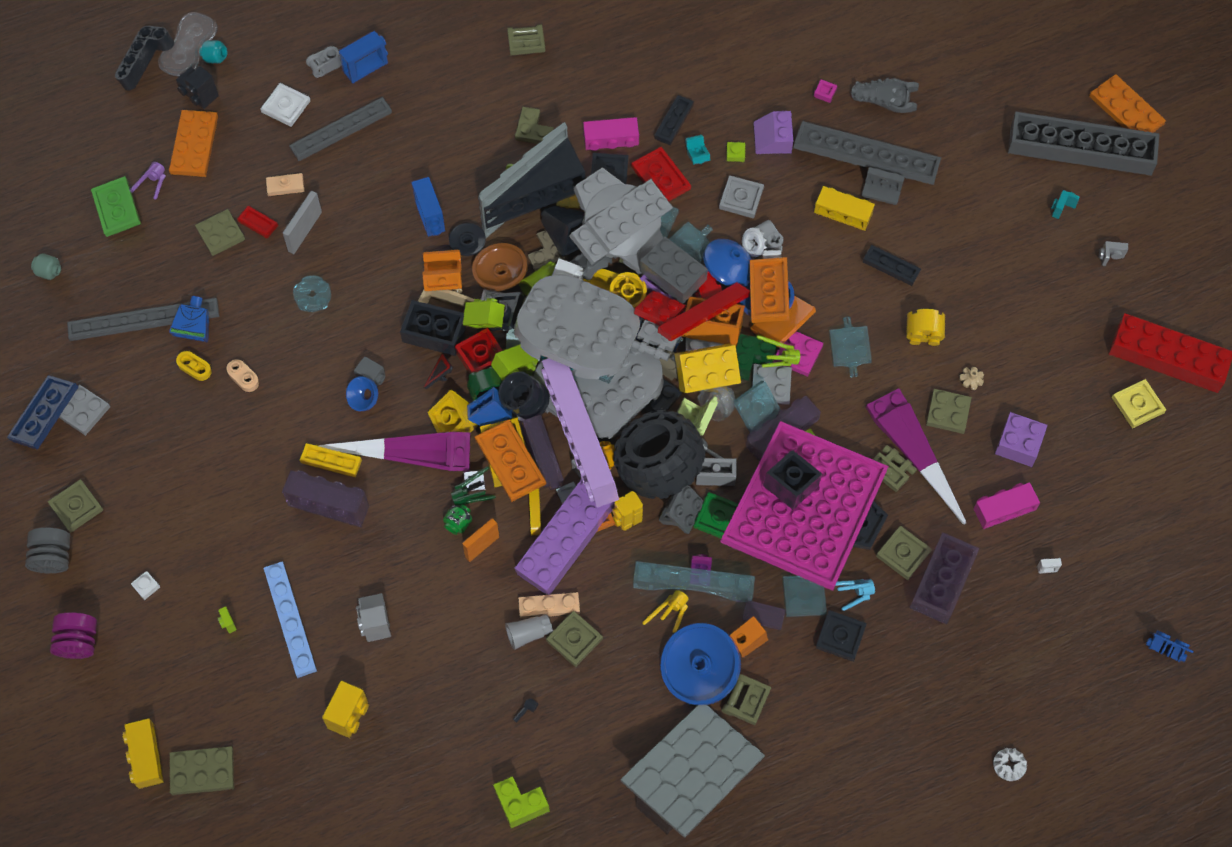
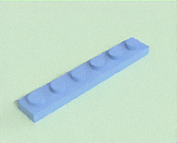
M283 561L264 567L297 678L317 672Z

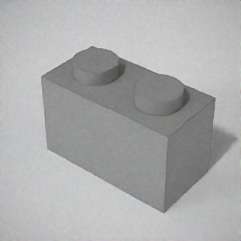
M705 458L700 474L696 475V485L735 486L736 459Z

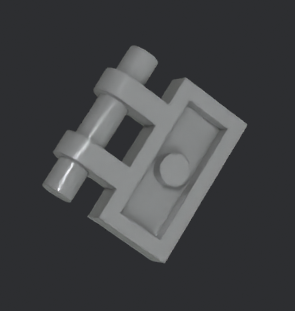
M645 320L637 335V339L642 340V342L634 341L632 348L637 349L642 354L648 353L653 355L655 359L668 361L670 354L664 351L673 352L679 337L669 341L658 333L659 325ZM649 344L655 345V346H657L658 348H657V349H656V348H653V347L649 346Z

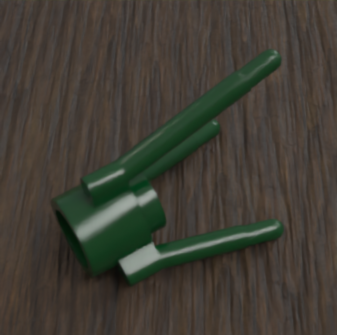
M489 466L455 486L456 490L452 491L451 495L456 506L496 498V495L478 497L485 495L486 491L469 494L467 488L463 489V487L490 469Z

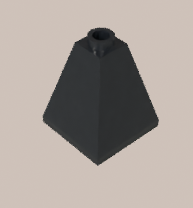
M552 206L542 211L541 223L560 255L564 257L579 250L569 235L582 226L585 212Z

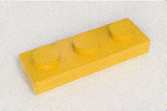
M306 443L300 462L356 477L362 459L358 456Z

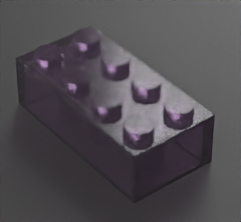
M300 470L297 472L290 471L282 490L290 507L360 528L369 509L366 494L362 489L358 487L349 488L337 481L332 483L321 476L312 477Z
M942 532L910 609L947 624L980 548Z

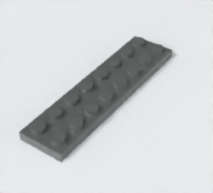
M804 121L801 123L793 147L801 151L854 165L879 168L886 172L898 173L907 179L934 185L941 157Z

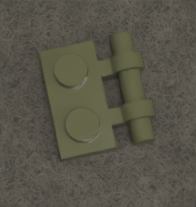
M887 445L883 449L887 456L885 457L879 452L873 460L889 466L883 482L897 492L910 477L905 472L908 471L913 475L917 469L910 460H905L900 456L899 451ZM891 461H896L900 465V467L898 468Z

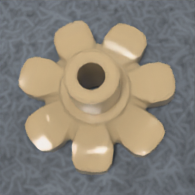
M966 367L963 369L964 374H961L959 379L964 381V387L967 388L970 385L971 390H976L977 385H983V372H977L978 369L976 367H972L971 371Z

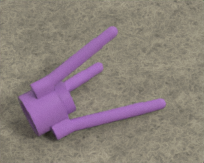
M152 162L146 173L131 188V193L147 177L152 181L158 179L154 199L156 200L162 182L166 177L163 174L165 168L158 162Z

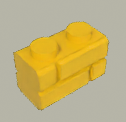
M634 491L615 501L614 509H612L615 525L617 527L620 526L625 531L631 528L632 524L636 525L642 522L643 504Z

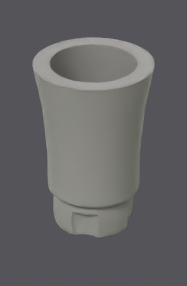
M547 614L522 621L505 623L507 636L513 650L542 638L553 631Z

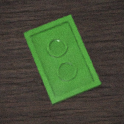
M125 176L91 189L106 237L141 224L131 189Z

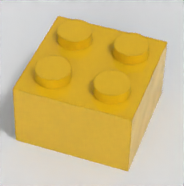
M343 681L340 682L322 717L329 730L348 738L351 737L352 733H356L360 724L358 721L361 715H365L369 707L364 691Z

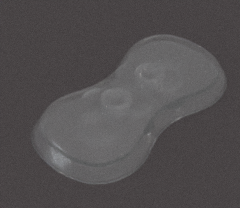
M190 12L184 15L177 26L174 46L168 51H162L159 56L158 65L160 69L174 76L182 75L190 67L196 69L199 63L200 47L205 41L211 40L217 32L216 21L207 15L197 12Z

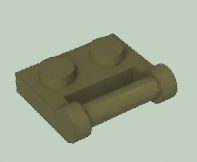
M542 24L537 25V27L507 28L510 55L545 52Z
M740 674L727 704L723 705L721 711L756 725L771 687ZM743 685H747L749 688L740 709L734 708Z

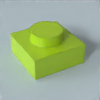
M727 142V161L745 162V143Z
M227 608L219 609L221 617H218L222 629L227 628L229 633L236 631L237 629Z

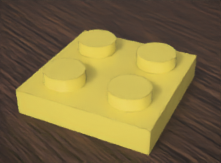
M1146 379L1112 396V399L1132 428L1160 416L1166 411V408Z

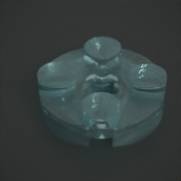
M307 276L298 285H295L293 296L300 310L315 312L328 307L331 299V289L323 278ZM311 291H315L316 295L313 297H310L307 294H310Z

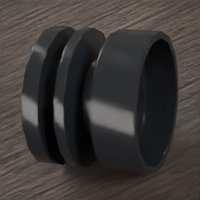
M514 372L508 375L499 387L498 396L503 407L525 420H534L540 417L549 405L550 395L545 385L527 373Z

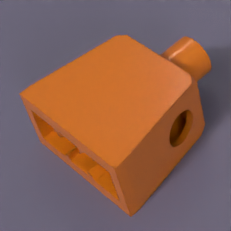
M754 616L730 635L736 643L742 658L768 641L766 631Z

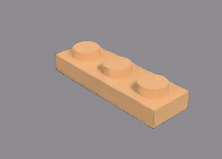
M578 592L519 597L520 619L540 617L546 614L548 617L570 615L573 611L580 614Z

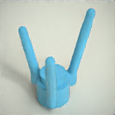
M872 579L837 581L835 585H847L838 587L837 590L855 589L857 595L862 596L842 607V611L862 601L869 600V595L875 593Z

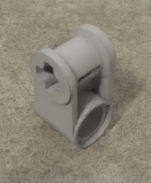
M327 47L307 58L306 64L313 70L314 77H322L341 66L339 51L336 47Z
M770 220L754 227L759 228L760 232L764 233L763 237L766 239L765 245L767 247L765 250H780L782 252L783 236Z

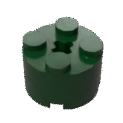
M492 366L488 369L471 373L467 388L472 401H475L493 387L499 391L503 381Z

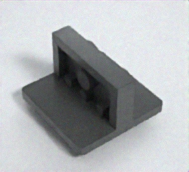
M869 167L862 197L897 205L905 176Z
M687 485L678 494H671L659 521L664 525L678 526L685 534H689L704 501Z

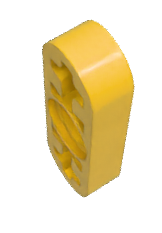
M538 488L529 493L531 536L541 534Z

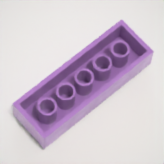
M581 479L515 567L517 575L546 595H550L598 531V528L612 512L615 501L597 508L594 501L590 502L586 487Z

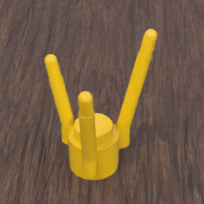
M676 590L673 595H669L642 622L643 625L647 624L664 607L669 605L661 616V620H664L672 609L674 611H679L680 609L673 629V633H676L684 612L688 608L686 603L689 598L683 592Z

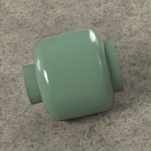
M44 253L34 257L31 263V269L34 274L47 280L54 279L61 272L58 258Z

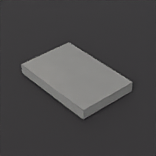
M313 191L308 194L283 232L288 252L295 254L322 213L318 195Z

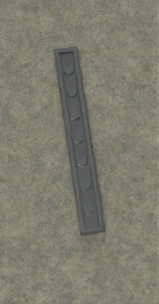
M217 298L202 300L201 308L208 310L209 319L220 317ZM190 302L67 322L68 338L70 341L172 325L181 304L190 306Z

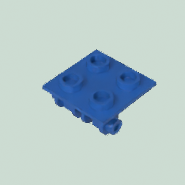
M1158 630L1156 634L1150 632L1154 637L1153 639L1148 638L1146 642L1149 649L1157 652L1160 651L1163 642H1165L1160 654L1164 653L1167 644H1169L1170 647L1166 656L1168 657L1171 653L1170 658L1177 662H1185L1187 655L1184 653L1186 650L1193 653L1189 649V644L1178 639L1175 642L1170 641L1171 636Z

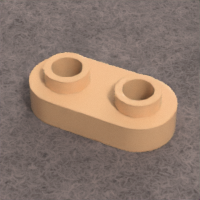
M232 360L228 363V375L241 389L246 392H252L258 388L259 380L257 375L243 361Z

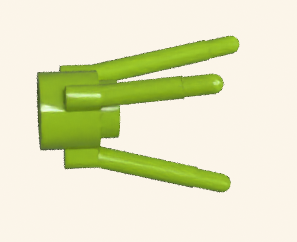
M757 335V338L786 349L783 350L782 356H766L767 359L782 360L783 362L762 364L763 368L799 364L800 351L794 349L793 345H786Z

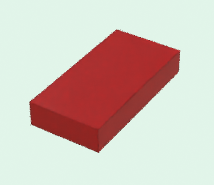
M247 206L237 218L239 223L267 239L278 227L276 221L250 206Z

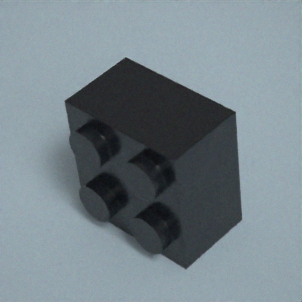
M791 450L766 473L763 486L794 510L818 488L822 473L795 451Z

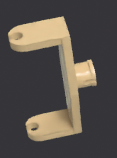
M462 289L423 290L418 302L428 304L432 297L451 305L465 308V304L467 302H474V299L462 295Z

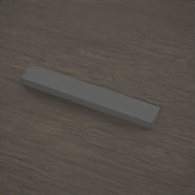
M381 97L289 145L297 160L301 161L391 114L392 110L384 98Z

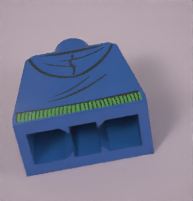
M191 296L190 306L182 304L179 306L169 332L172 336L208 342L209 312L207 309L201 308L203 298Z

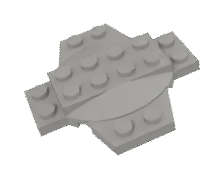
M601 168L573 188L581 209L585 211L582 226L569 236L591 265L605 256L609 258L620 257L623 259L622 262L642 276L640 260L663 239L660 231L661 217L671 211L673 207L651 179L643 185L636 187L624 184L604 168Z

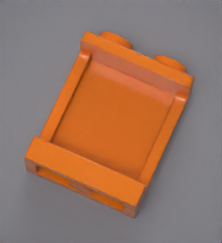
M460 250L423 253L424 291L462 289Z

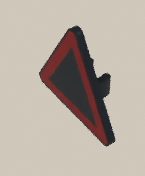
M442 354L424 385L425 389H428L438 380L447 381V378L443 376L451 373L453 366L446 355Z

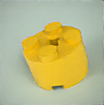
M919 309L915 314H912V311L907 314V338L910 340L909 343L919 345L921 342H928L931 346L939 345L940 341L945 338V314L939 315V311L934 309Z

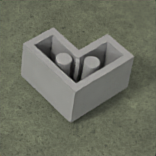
M383 594L358 598L360 605L356 606L361 635L366 636L367 642L391 637Z

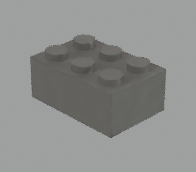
M664 237L640 260V272L682 304L707 280L708 269L667 237Z

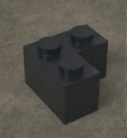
M201 66L196 70L190 67L176 79L179 93L189 97L195 106L199 105L205 109L219 96L213 76Z

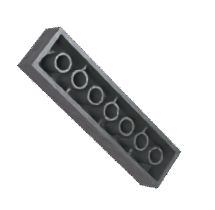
M1015 112L1011 123L1008 153L1152 176L1157 165L1159 134Z

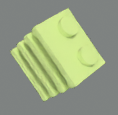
M714 396L702 407L684 398L677 413L684 415L686 419L689 418L701 436L704 434L718 404L717 397Z

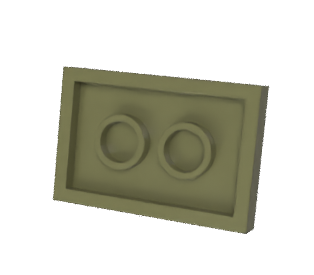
M232 746L170 753L171 795L234 789V755Z

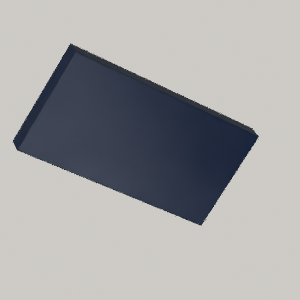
M48 375L7 438L12 442L38 450L79 386L76 383Z

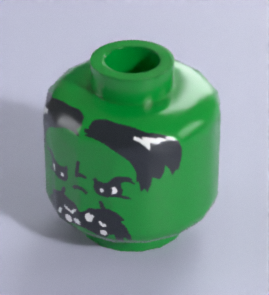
M464 505L451 506L443 518L445 529L455 535L457 533H464L472 521L470 509Z

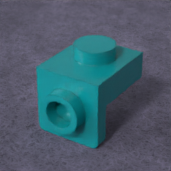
M703 135L686 138L687 154L693 164H702L710 160V154L705 147Z
M1063 190L1060 198H1055L1051 208L1054 209L1052 217L1059 219L1065 205L1076 208L1080 197L1072 192Z

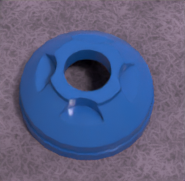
M362 376L351 380L346 390V399L349 406L356 411L370 410L378 399V389L375 382L370 378ZM367 389L371 391L369 400H366L364 396Z

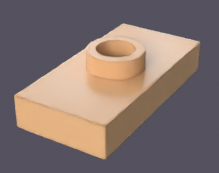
M302 173L266 178L268 196L304 192Z

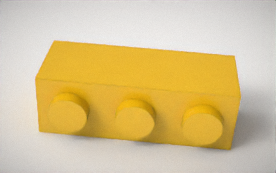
M823 186L816 202L814 213L866 231L875 204L868 200L856 198L851 194L836 191L834 188Z
M150 719L125 724L126 731L123 732V739L125 744H128L129 749L126 752V758L132 767V771H129L131 783H134L139 789L164 783L154 724Z

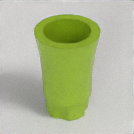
M548 262L520 281L519 286L525 296L528 297L531 289L539 280L552 276L556 267L555 263Z

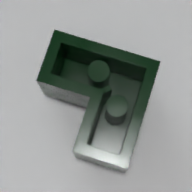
M740 334L736 348L740 379L749 381L753 364L773 363V359H767L766 356L775 355L776 345L760 340L757 337Z

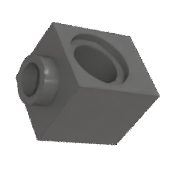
M365 356L354 370L355 377L370 378L375 382L376 386L381 385L385 380L384 367Z

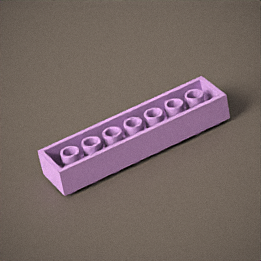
M549 358L543 360L544 368L541 369L544 382L555 406L570 450L573 453L576 466L580 471L590 502L594 501L598 508L619 500L614 479L570 368Z

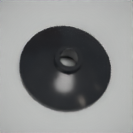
M472 223L456 226L449 235L451 249L460 250V255L472 256L479 253L486 242L484 231Z

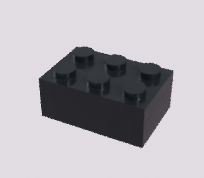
M412 300L400 331L402 342L456 356L455 346L461 343L466 329V325H463L464 313Z

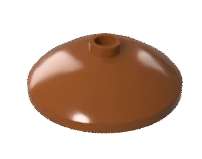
M508 243L493 244L484 248L476 256L472 265V273L476 282L484 289L490 291L508 290L516 286L524 278L528 267L527 259L524 252L515 245Z

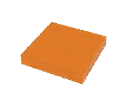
M493 518L462 543L465 558L469 562L499 538L498 525Z

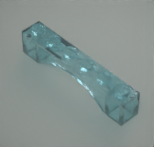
M636 561L633 588L646 590H695L715 594L732 601L752 603L755 576Z

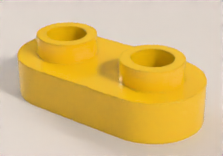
M183 351L176 358L178 367L193 378L203 381L210 377L212 370L208 362L192 352Z

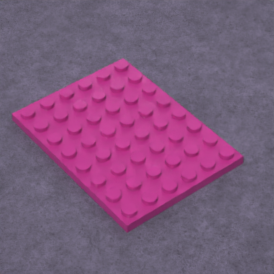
M780 421L721 539V543L833 591L889 466ZM791 450L795 451L822 473L818 488L794 510L763 486L766 473Z

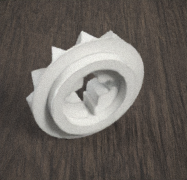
M759 228L747 229L742 237V245L751 257H759L763 254V250L767 248L765 245L766 239L763 237L764 233L760 232Z
M1005 748L999 751L993 761L996 773L1007 781L1020 779L1027 770V761L1023 753L1017 751L1016 748ZM1008 758L1011 759L1012 762L1017 763L1013 766V770L1010 768V766L1004 765L1008 762Z

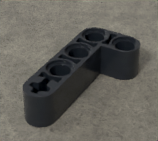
M144 26L139 30L115 73V78L125 90L130 91L137 86L156 50L168 51L174 46L175 42L167 30L163 27Z

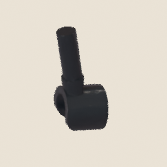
M527 699L522 710L513 720L517 723L527 710L535 712L538 707L537 701Z

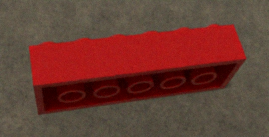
M1124 313L1119 323L1109 355L1219 393L1225 384L1232 362L1231 350Z

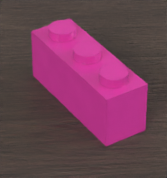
M637 117L583 122L586 150L614 149L616 147L639 145Z
M1019 483L1008 491L1003 489L996 492L994 496L979 498L974 511L983 529L1037 510L1040 501L1030 483L1024 485Z

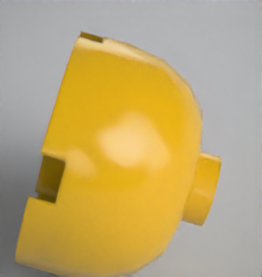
M625 272L620 273L614 278L610 284L609 292L624 298L635 309L646 298L647 288L645 282H642L637 274Z

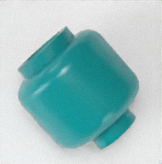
M207 40L200 47V56L206 63H222L227 57V48L221 41Z

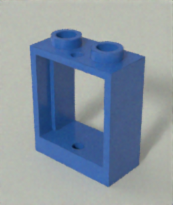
M375 31L339 51L343 72L352 84L388 63V52L385 49L386 42Z
M426 177L411 182L414 200L427 236H436L445 232L443 213L430 178Z

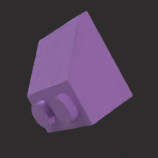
M773 111L754 121L756 154L792 152L791 111Z

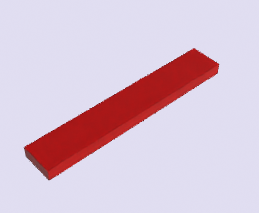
M737 282L658 327V333L669 341H673L748 298L751 291Z

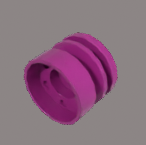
M62 613L54 616L52 632L56 635L51 638L50 652L55 656L70 659H82L93 656L95 640L92 636L96 634V618L82 613Z

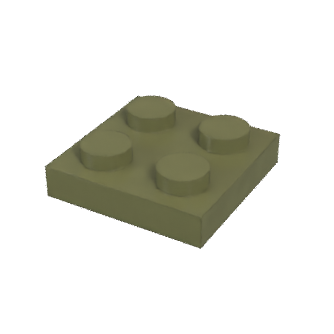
M228 209L195 225L212 256L245 240L244 235Z
M934 389L926 425L964 434L972 397Z
M81 479L48 501L70 533L103 511V508Z
M900 526L877 553L876 557L909 580L931 553L932 549Z
M573 611L546 638V642L573 666L577 667L602 641L603 636Z

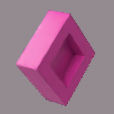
M820 80L814 97L830 103L837 90V85Z

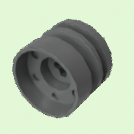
M37 528L29 531L27 534V548L30 550L26 553L25 567L31 571L46 574L66 571L69 568V554L66 551L70 549L71 535L65 530L57 528Z

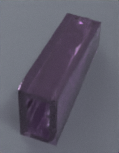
M541 415L523 420L520 427L532 459L546 481V485L543 486L544 489L549 487L550 490L561 487L560 483H563L564 479Z

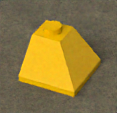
M450 390L427 413L437 433L451 431L472 432L478 425L468 420L467 405L470 403L453 390Z

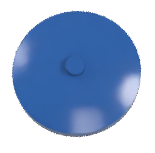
M706 623L691 624L678 630L668 640L661 657V674L665 685L675 697L692 705H709L726 697L737 683L741 670L740 653L734 640L724 630Z

